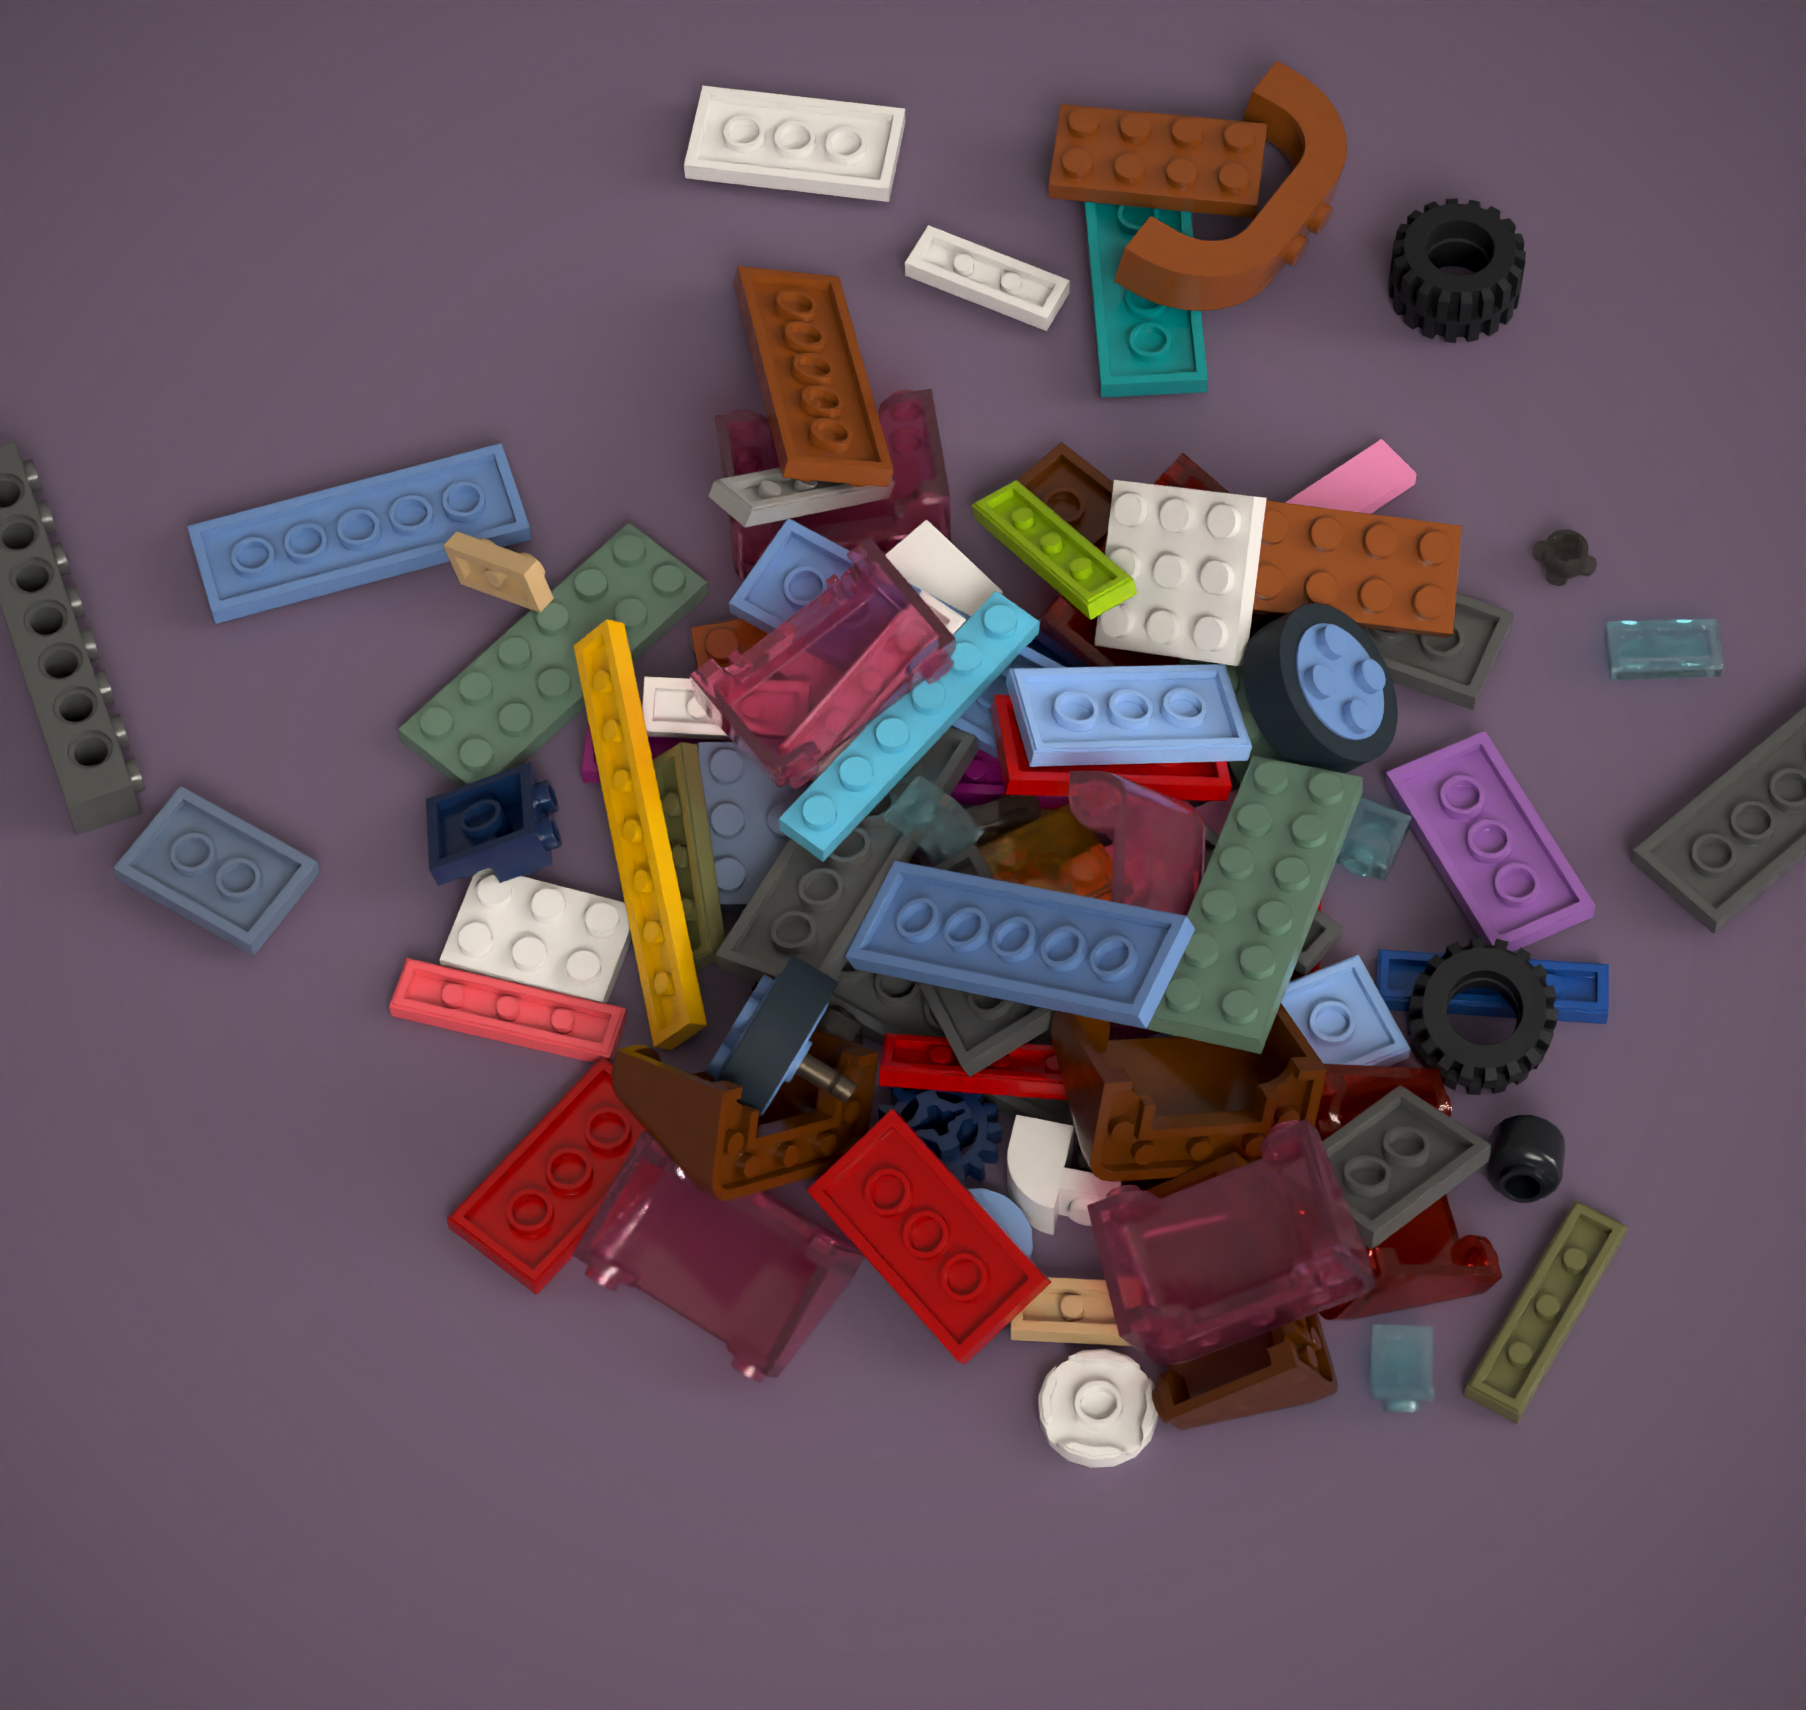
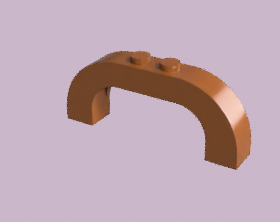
M1276 61L1253 89L1242 121L1267 124L1266 140L1274 144L1285 155L1292 172L1251 224L1243 232L1229 239L1219 241L1195 239L1176 231L1150 216L1124 248L1114 282L1136 295L1160 305L1182 310L1210 311L1232 307L1253 298L1273 281L1286 263L1293 267L1306 249L1309 241L1306 237L1310 232L1318 235L1327 224L1333 212V207L1329 204L1347 156V140L1343 123L1326 95L1307 78L1281 62Z

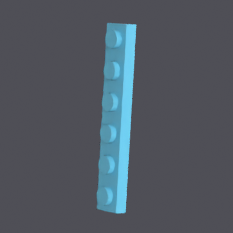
M995 591L779 818V830L824 862L1039 634L1040 621Z

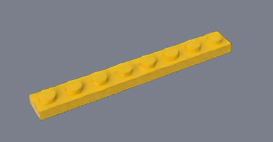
M606 619L574 644L573 647L653 1046L655 1048L672 1050L705 1028L707 1022L625 624Z

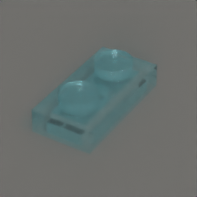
M1717 618L1606 622L1604 636L1610 680L1721 677L1724 664Z

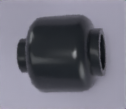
M1516 1115L1498 1123L1489 1137L1491 1149L1489 1162L1486 1163L1487 1179L1492 1187L1509 1200L1518 1203L1535 1202L1546 1198L1556 1191L1563 1178L1565 1160V1139L1558 1127L1548 1120L1534 1115Z

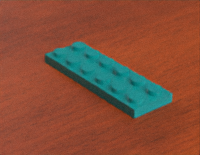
M1083 202L1101 398L1207 392L1208 375L1201 311L1182 310L1160 305L1144 299L1114 282L1124 248L1150 216L1176 231L1193 238L1191 212Z

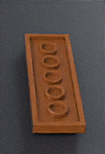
M738 266L733 284L782 477L794 478L803 482L816 480L847 483L856 487L867 485L889 487L894 469L840 278L838 276Z

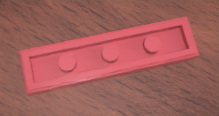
M410 958L406 959L389 1005L390 1013L393 1017L596 1063L601 1057H604L610 1063L613 1062L627 1021V1011L623 1007Z

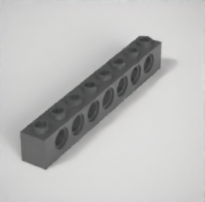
M12 442L0 446V607L76 835L141 815L135 793L144 791L145 787L135 758L127 761L123 759L120 749L130 746L120 714L111 717L108 715L105 705L113 703L115 700L105 670L97 673L93 671L91 661L100 659L90 627L79 630L76 618L85 616V612L76 585L65 587L61 576L71 572L61 542L53 545L49 543L47 534L56 532V528L47 501L35 502L33 493L41 491L42 487L33 460L30 459L22 462L16 443ZM71 674V675H69V676H67V677L59 678V677H61V676H63V675ZM79 718H86L79 722H73ZM102 761V762H101L100 764H98V765L88 766L89 764H91V763H93V762Z

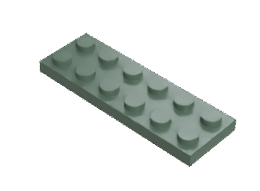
M626 524L551 592L554 599L541 613L530 610L398 729L400 741L458 787L522 765L585 708L574 644L606 619L622 622L625 624L632 663H634L709 595L708 582L632 524Z
M1252 756L1187 915L1195 931L1148 1025V1030L1253 1053H1262L1363 793L1362 777Z

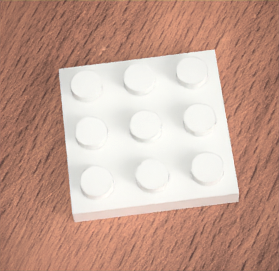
M1114 480L1105 555L1134 579L1137 594L1098 616L1094 645L1243 666L1244 655L1250 637L1266 498Z

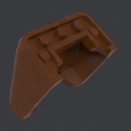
M1282 1003L1261 1054L1180 1036L1108 1040L1110 1034L1109 1021L1054 1010L1051 1025L1053 1048L1082 1155L1097 1178L1110 1182L1174 1178L1233 1152H1236L1258 1171H1273L1287 1168L1307 1153L1313 1136L1327 1068Z
M817 1028L813 1031L809 1038V1041L813 1042L807 1053L835 1069L838 1075L843 1074L858 1083L846 1104L830 1095L829 1091L825 1092L797 1074H794L789 1083L785 1081L782 1083L764 1114L759 1116L758 1109L737 1102V1099L742 1098V1086L727 1080L713 1083L714 1078L707 1075L705 1071L689 1074L661 1062L658 1052L645 1045H632L616 1049L612 1069L613 1090L616 1097L698 1190L718 1200L730 1201L824 1174L869 1130L879 1052Z
M1236 1152L1108 1206L1113 1224V1229L1108 1232L1110 1245L1120 1262L1125 1263L1128 1261L1136 1270L1142 1273L1168 1370L1157 1376L1158 1388L1152 1390V1400L1155 1409L1164 1423H1170L1179 1430H1187L1313 1403L1338 1391L1335 1370L1285 1203L1275 1185Z

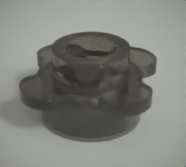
M1573 530L1555 531L1548 536L1546 541H1538L1533 547V558L1542 562L1547 571L1546 580L1555 586H1563L1567 583L1568 579L1578 575L1590 576L1595 572L1597 566L1596 559L1588 555L1589 547L1586 539ZM1559 557H1566L1569 560L1563 561Z

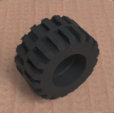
M1458 198L1446 199V204L1441 206L1435 201L1425 205L1424 213L1415 210L1407 216V224H1400L1396 232V239L1393 241L1388 286L1389 298L1393 299V308L1397 315H1405L1406 325L1412 330L1421 327L1423 329L1422 335L1433 339L1435 335L1445 337L1444 342L1456 343L1457 337H1465L1467 342L1476 341L1479 339V333L1481 332L1490 336L1498 331L1499 323L1506 325L1513 316V309H1517L1520 300L1526 261L1525 242L1522 234L1515 233L1516 225L1510 218L1501 220V211L1492 206L1487 210L1480 207L1479 201L1469 199L1468 204H1459ZM1458 266L1475 273L1454 275L1444 272L1439 268Z
M1484 937L1471 938L1469 946L1461 947L1459 942L1453 943L1446 947L1444 955L1439 957L1435 954L1427 962L1425 971L1419 973L1414 984L1407 1019V1033L1412 1036L1413 1040L1411 1048L1416 1059L1422 1057L1426 1062L1424 1070L1432 1077L1437 1073L1444 1077V1086L1453 1090L1459 1084L1468 1087L1467 1094L1480 1095L1484 1088H1491L1492 1093L1495 1094L1505 1091L1507 1085L1512 1082L1517 1086L1527 1079L1532 1069L1536 1070L1554 1036L1553 1033L1558 1019V1009L1554 1007L1557 998L1554 985H1547L1545 980L1548 973L1541 964L1534 967L1529 963L1530 953L1521 947L1517 953L1507 950L1508 941L1496 938L1494 946L1484 945ZM1475 988L1488 989L1498 993L1508 1001L1515 1013L1516 1026L1512 1035L1504 1041L1492 1045H1479L1465 1040L1455 1032L1448 1020L1447 1009L1451 999L1463 991Z

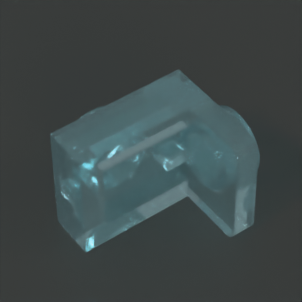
M917 776L884 815V819L893 828L909 838L934 866L975 843L984 833L955 799L923 776Z
M1361 797L1335 863L1341 864L1346 870L1355 875H1370L1385 881L1410 830L1412 816Z
M1371 1324L1369 1396L1372 1399H1383L1384 1411L1419 1412L1420 1401H1434V1388H1432L1433 1326Z

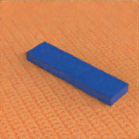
M1378 949L1376 987L1389 1010L1408 1011L1414 984L1419 973L1425 971L1427 962L1435 954L1441 957L1444 953ZM1529 959V963L1534 967L1539 964L1543 966L1548 973L1545 980L1547 985H1554L1557 996L1554 1003L1555 1009H1558L1557 1021L1607 1023L1609 1010V964ZM1482 988L1469 989L1457 994L1451 999L1447 1009V1014L1516 1018L1511 1005L1505 998L1494 991Z

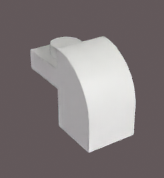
M1016 1115L1007 1152V1189L1010 1200L1022 1209L1030 1226L1044 1233L1054 1235L1058 1214L1069 1216L1071 1220L1081 1225L1098 1226L1102 1223L1113 1225L1108 1206L1121 1201L1122 1181H1103L1091 1172L1070 1168L1073 1156L1074 1126Z

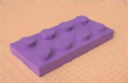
M1486 731L1386 772L1385 786L1479 938L1484 937V945L1494 946L1497 938L1508 941L1507 950L1513 952L1520 949V947H1525L1594 916L1596 905Z

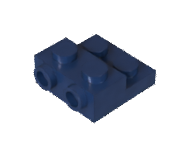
M530 762L426 799L429 870L438 886L456 879L471 877L477 872L490 867L500 883L519 876L531 875L541 868L552 865V850L562 846L559 829L554 818L550 815L559 811L555 791L549 780L540 782Z

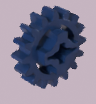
M899 1087L891 1089L893 1105L880 1103L878 1107L879 1121L891 1109L898 1112L905 1120L914 1112L913 1119L907 1121V1123L964 1186L965 1177L968 1175L980 1182L985 1179L984 1163L996 1164L998 1160V1146L995 1144L1002 1143V1124L996 1123L998 1121V1107L996 1103L984 1105L985 1094L912 1089L906 1092ZM977 1136L973 1144V1137ZM972 1145L964 1155L961 1154L964 1147Z

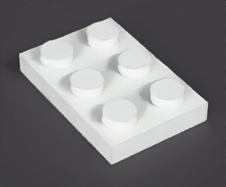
M492 868L481 870L472 877L439 959L440 965L607 1004L632 940L625 902L523 876L500 883Z

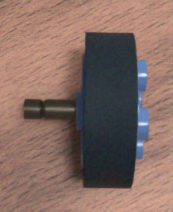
M1312 603L1301 606L1262 626L1253 634L1247 645L1243 662L1246 697L1260 731L1274 751L1285 762L1347 773L1385 753L1393 741L1397 727L1398 708L1396 693L1391 675L1378 648L1368 634L1352 618L1334 607Z
M792 955L782 974L778 973L775 980L764 974L705 1073L714 1078L713 1083L727 1080L742 1086V1098L737 1099V1102L758 1109L759 1116L764 1114L784 1081L789 1083L794 1074H797L825 1092L829 1091L830 1095L846 1104L858 1083L843 1074L838 1075L835 1069L807 1053L813 1042L809 1041V1038L829 1006L827 1002L839 982L795 955Z

